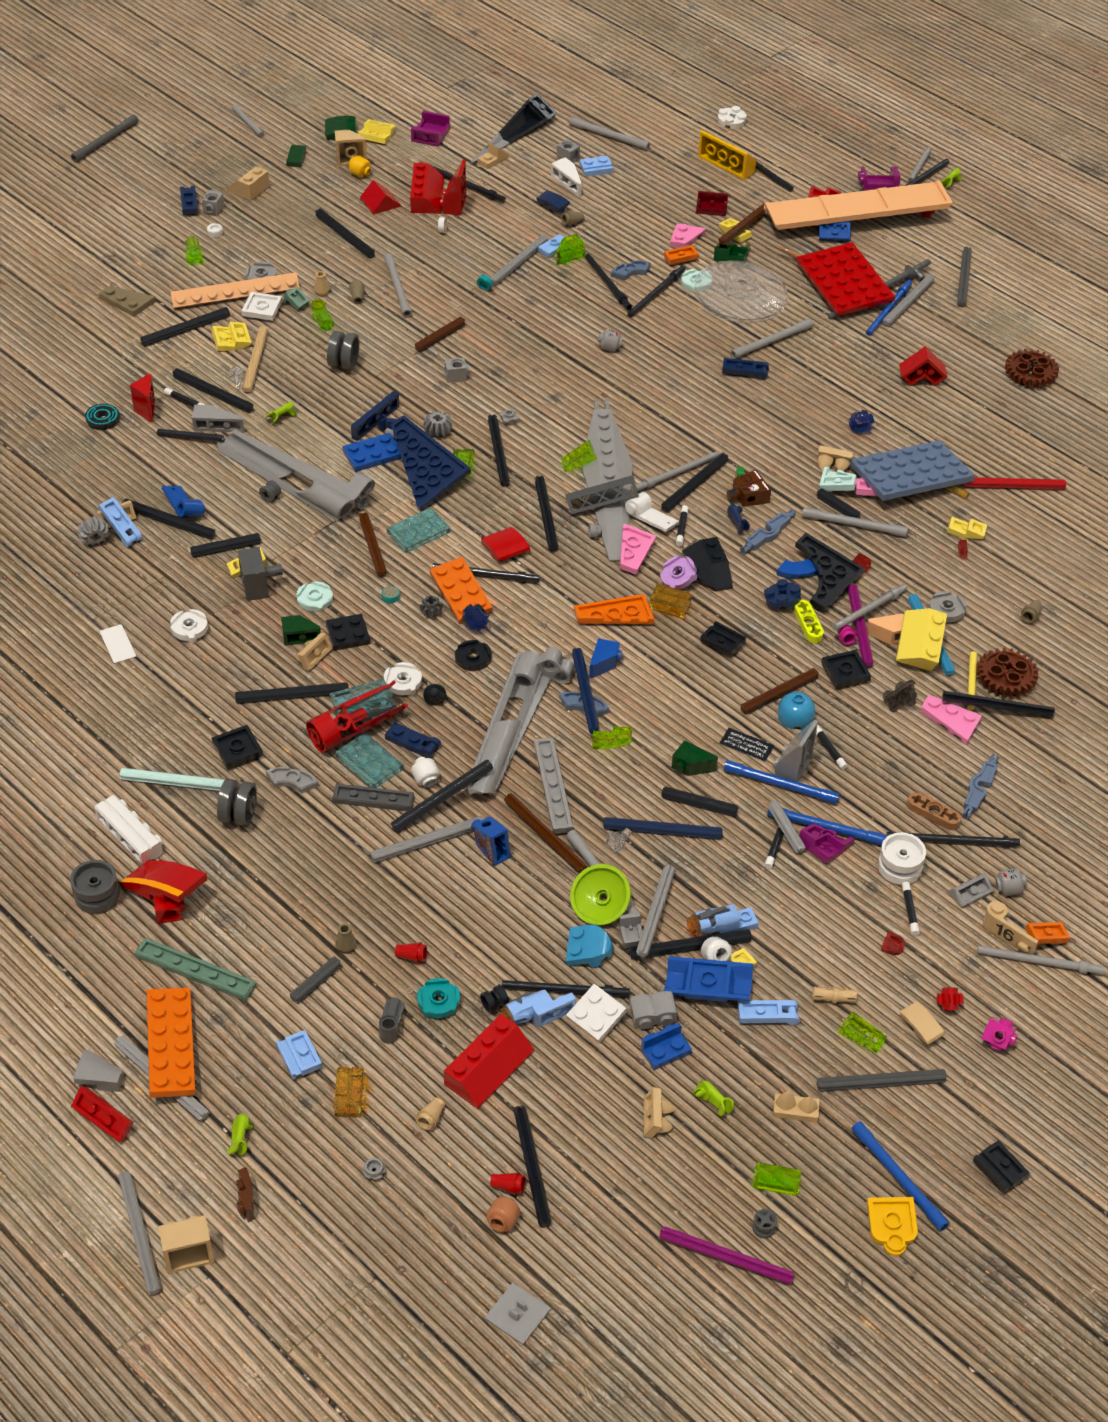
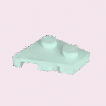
M824 467L819 487L828 492L855 490L857 477L855 474L845 473L841 470L832 472L830 467Z

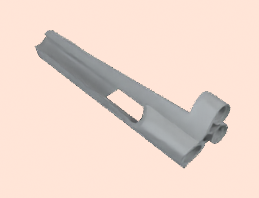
M237 430L231 431V435L225 438L223 442H217L218 451L268 481H275L283 490L337 522L341 518L346 517L353 508L364 510L370 501L368 494L375 487V481L361 472L355 474L350 482L347 483ZM297 471L311 479L313 485L306 490H298L283 481L282 478Z
M549 647L543 654L533 651L517 652L473 766L474 768L483 761L489 760L493 769L466 787L470 795L476 793L494 796L549 681L560 684L569 683L575 666L572 661L561 659L562 652L559 649ZM518 697L523 700L517 720L500 721L508 698Z

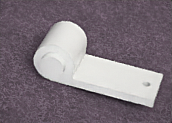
M640 492L639 496L632 497L625 503L626 511L631 516L665 532L679 524L678 520L651 508L652 500L645 492Z

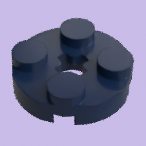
M780 579L776 584L764 590L767 605L774 609H780V606L791 608L801 600L800 586L788 582L786 579Z

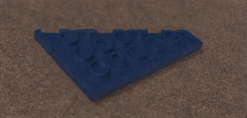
M404 415L391 424L420 512L471 473L468 465Z

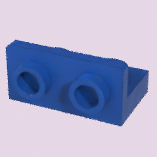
M850 222L821 224L818 227L819 240L850 241Z
M680 1023L668 1025L663 1030L650 1033L642 1039L641 1052L654 1071L692 1053V1048L681 1033L682 1026Z

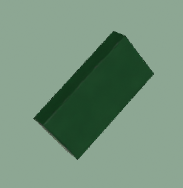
M291 145L286 166L301 167L306 153V146Z

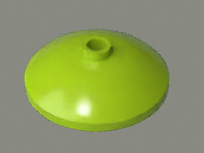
M607 864L592 865L579 873L572 884L570 891L572 908L577 916L588 924L597 926L609 925L620 919V916L624 915L631 901L630 883L626 876L614 866ZM603 895H607V899L605 901L601 900V897Z

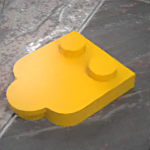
M867 1198L868 1220L872 1240L879 1245H883L885 1251L890 1255L899 1256L903 1254L907 1244L914 1242L918 1233L914 1198Z

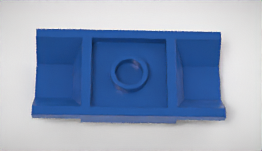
M668 956L667 979L663 991H671L673 995L685 996L688 999L749 1002L752 989L753 963Z

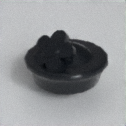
M430 684L424 689L423 698L430 705L442 704L446 699V690L439 684Z

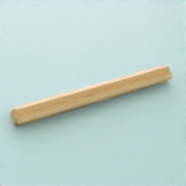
M260 326L243 383V391L245 393H250L253 388L268 333L266 326Z

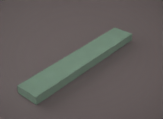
M148 938L142 941L134 953L135 958L245 1002L257 986L254 980Z

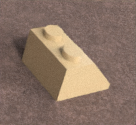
M351 130L335 131L337 166H348L350 159L358 155L367 159L366 137Z
M256 166L230 185L227 191L251 201L269 187L268 171Z

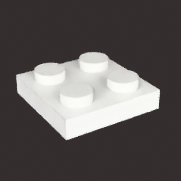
M251 292L241 311L242 316L273 321L282 303V296Z
M593 984L566 1016L571 1022L600 1043L627 1013V1009L597 985Z

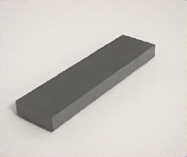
M336 784L332 803L409 811L412 809L414 792Z

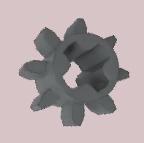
M430 595L422 599L420 611L424 612V616L435 618L441 615L443 602H439V597Z

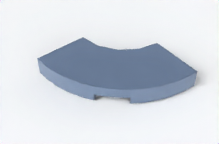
M638 260L631 261V263L625 265L622 263L611 271V277L626 280L633 275H646L651 262Z
M572 691L559 694V699L567 711L578 710L585 712L580 692ZM592 696L597 717L610 713V708L604 701L596 696Z

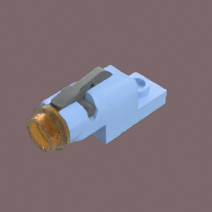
M734 904L691 914V917L687 918L689 932L696 935L712 932L719 934L745 929L752 930L758 928L759 924L751 907L737 911Z
M546 990L536 993L527 991L502 1007V1010L498 1011V1016L502 1014L516 1025L532 1019L538 1028L565 1016L575 1006L576 998L573 993L559 996L556 1000H552Z

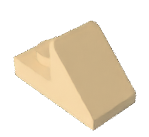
M488 142V152L478 157L477 163L489 169L509 158V155Z

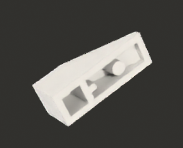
M566 157L551 163V176L580 197L582 183L575 164Z

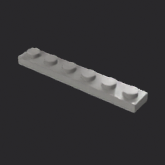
M553 737L534 739V748L552 832L554 834L570 832L573 830L554 739Z

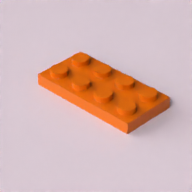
M463 557L429 569L430 575L459 624L493 612L492 605Z

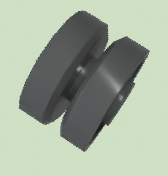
M334 330L332 332L327 349L328 366L338 368L342 365L344 369L348 370L355 368L360 347L358 334L348 333L345 336V333L342 331Z
M225 779L218 797V821L232 823L235 820L237 825L249 826L256 807V784L244 781L240 785L238 780Z
M89 860L78 865L71 873L70 884L76 906L82 911L101 913L112 908L118 901L120 890L117 875L112 865L102 860Z

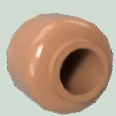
M498 1197L494 1200L486 1214L490 1227L498 1232L511 1230L520 1216V1208L513 1199Z

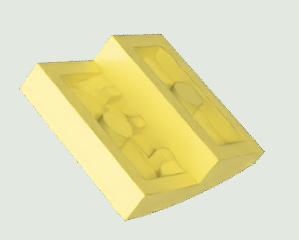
M369 119L364 122V128L358 134L366 137V140L385 144L393 135L396 125Z
M229 322L228 327L212 326L211 332L217 351L238 350L252 344L245 323Z

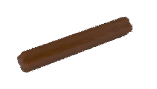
M458 317L415 343V349L421 352L464 326L465 319Z

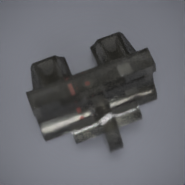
M910 679L906 683L900 681L896 684L894 691L887 690L883 693V700L889 704L890 711L895 712L905 704L911 707L916 703L917 693L914 689V680Z

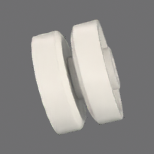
M904 832L887 836L881 847L878 862L879 873L884 879L898 885H902L903 882L911 884L917 881L921 876L926 856L925 845L916 836Z

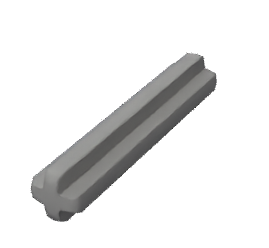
M777 800L770 802L768 808L795 853L803 852L806 846Z

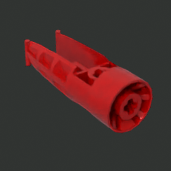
M393 680L390 684L352 698L306 722V729L316 749L324 753L363 734L403 711L408 706L407 703L357 728L354 724L368 717L366 709L364 710L361 707L349 714L347 710L390 689L396 681ZM340 710L334 719L330 716V714ZM348 730L350 735L342 738L341 735Z

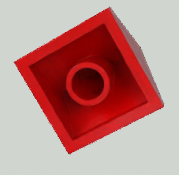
M375 180L369 184L360 196L362 202L373 215L401 207V204L392 193Z
M147 374L132 383L130 390L134 412L147 421L153 422L155 394L152 374Z

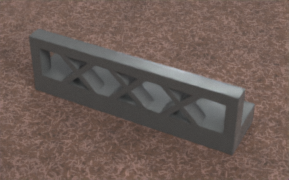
M634 475L565 494L571 515L639 496ZM632 484L634 493L626 495L621 492L625 485ZM613 489L618 492L614 499L610 500L604 497L607 490ZM597 494L601 497L597 504L593 505L587 501L590 495ZM580 499L584 501L580 509H573L572 500Z

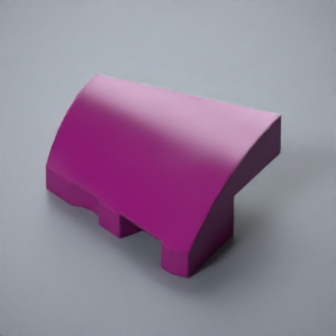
M814 823L801 829L799 834L806 849L826 864L844 853L855 840L850 836L847 840L837 837L836 831L825 829Z

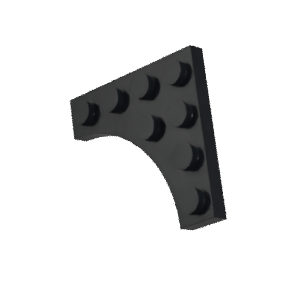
M805 533L796 541L795 547L810 559L818 575V589L811 598L810 604L825 613L848 590L849 585H852L864 573L865 568L808 533Z

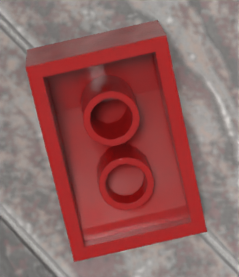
M465 159L460 163L448 183L447 189H444L443 198H441L443 214L459 216L462 214L466 201Z

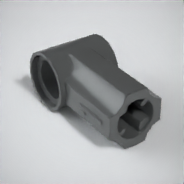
M391 997V999L386 1000L382 1017L379 1020V1038L384 1043H393L398 1039V1030L405 1003L399 998Z

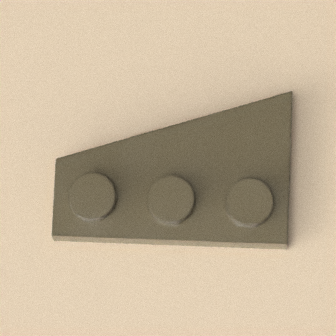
M109 286L99 293L101 300L133 317L156 302V296Z

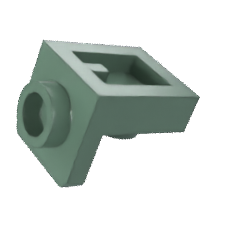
M298 287L287 290L282 301L284 304L289 302L297 311L310 302L309 298Z

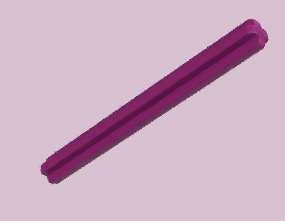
M856 584L849 585L848 587L852 613L862 608L859 589ZM863 615L854 620L861 658L866 667H872L873 657Z
M662 1227L659 1238L786 1284H791L793 1281V1271L668 1227Z

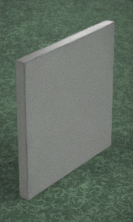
M512 1282L484 1319L524 1345L549 1313L551 1307Z

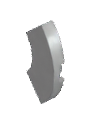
M276 767L266 770V776L274 788L281 786L292 787L302 794L319 787L317 779L302 769L299 771L290 769V767Z

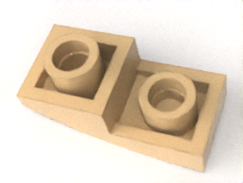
M918 1001L900 1011L901 1018L914 1028L915 1035L927 1045L945 1035L939 1023Z

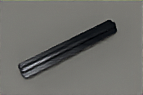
M259 533L192 546L190 547L192 557L259 544L261 543Z
M666 786L661 794L663 798L731 816H736L739 806L736 804Z

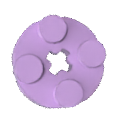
M675 556L663 565L664 569L660 574L665 586L677 592L697 579V568L691 558Z

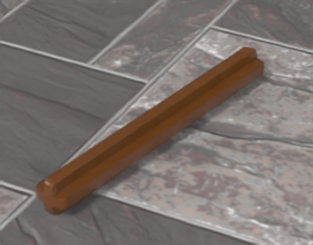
M366 512L360 513L359 520L377 576H386L387 570L369 515Z
M812 668L741 704L740 709L744 714H748L817 679L819 672Z

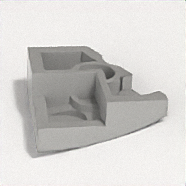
M84 1050L73 1079L75 1084L97 1085V1089L101 1091L120 1092L125 1073L121 1068L90 1050Z

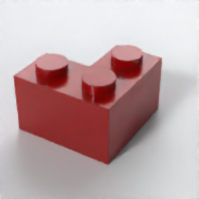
M926 346L899 364L901 377L911 386L924 377L934 386L948 377L945 364Z

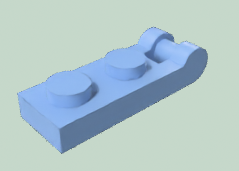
M115 497L99 505V510L121 538L125 547H129L132 545V542L142 539L141 533ZM130 531L132 535L128 536L126 532Z
M795 1000L738 1001L739 1023H787L789 1025H796L800 1022L799 1015L796 1013L798 1005Z

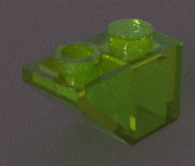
M577 234L562 238L557 249V265L585 257V243Z

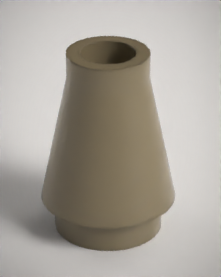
M565 211L561 215V222L566 226H571L585 219L583 212Z
M354 280L350 283L349 289L353 302L360 304L363 302L365 285L360 280Z
M1034 600L1024 607L1021 611L1022 620L1026 623L1036 622L1042 608V603L1039 600Z
M341 924L338 928L335 945L342 953H349L356 946V939L349 924Z

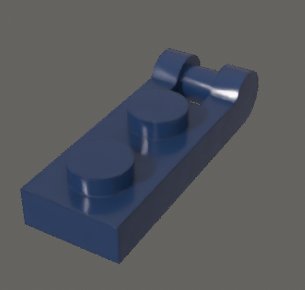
M190 186L191 188L180 187L183 215L198 213L195 186Z
M724 358L722 373L754 376L765 380L768 378L769 364L760 361Z
M396 722L385 733V740L426 758H431L434 750L438 749L441 745V741L438 738L428 737Z

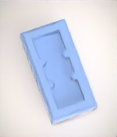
M559 234L540 245L538 252L550 258L570 246V240Z

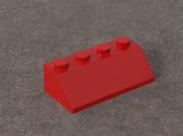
M418 162L413 165L410 195L411 213L441 214L444 176L429 163Z
M500 1014L444 1070V1085L476 1109H479L534 1052V1048L518 1025Z

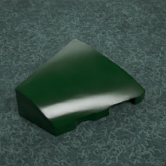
M717 244L714 248V260L744 264L751 244H746L745 247L738 246L737 244H726L725 246Z

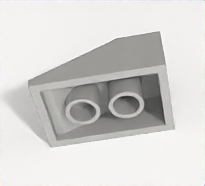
M817 720L812 721L791 740L789 745L786 744L784 746L781 758L778 757L774 763L776 776L796 782L800 780L812 760L818 726Z

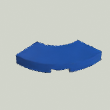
M808 558L800 562L785 560L777 569L776 574L785 578L798 579V577L808 576L809 578L815 576L817 572Z

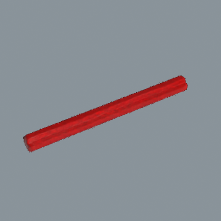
M975 477L974 481L963 483V486L971 488L1066 489V480Z

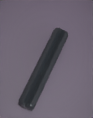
M823 488L817 491L816 496L841 513L846 516L860 518V511Z

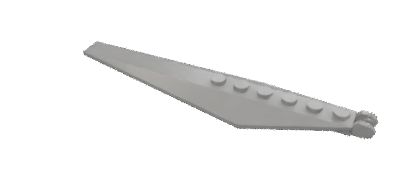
M594 399V411L581 463L587 488L632 475V461L613 413L609 409V399L604 401L605 409H599V401ZM631 484L625 485L621 492L626 495L631 494ZM613 489L607 490L604 497L610 500L614 499L618 492ZM597 494L590 495L592 504H597L601 497ZM631 498L593 508L597 523L601 526V536L609 562L620 561L623 524L629 525L630 516L626 511L625 503Z

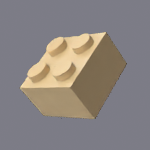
M206 1215L192 1216L178 1222L170 1221L158 1226L168 1274L215 1263Z

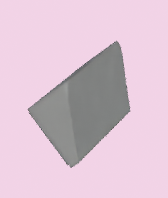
M983 873L947 892L962 908L994 892V889L986 873Z

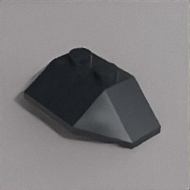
M717 537L695 540L682 550L684 558H691L697 568L696 580L711 587L715 592L733 588L729 561Z

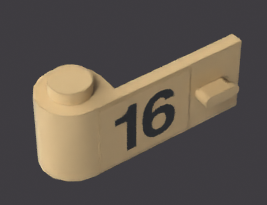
M1000 901L990 902L983 920L984 928L1022 953L1034 955L1038 940L1006 921L1008 908L1004 903Z

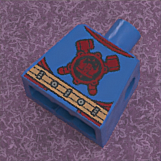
M487 817L483 820L477 819L472 823L471 828L474 830L476 845L493 866L511 858L508 829L492 817Z

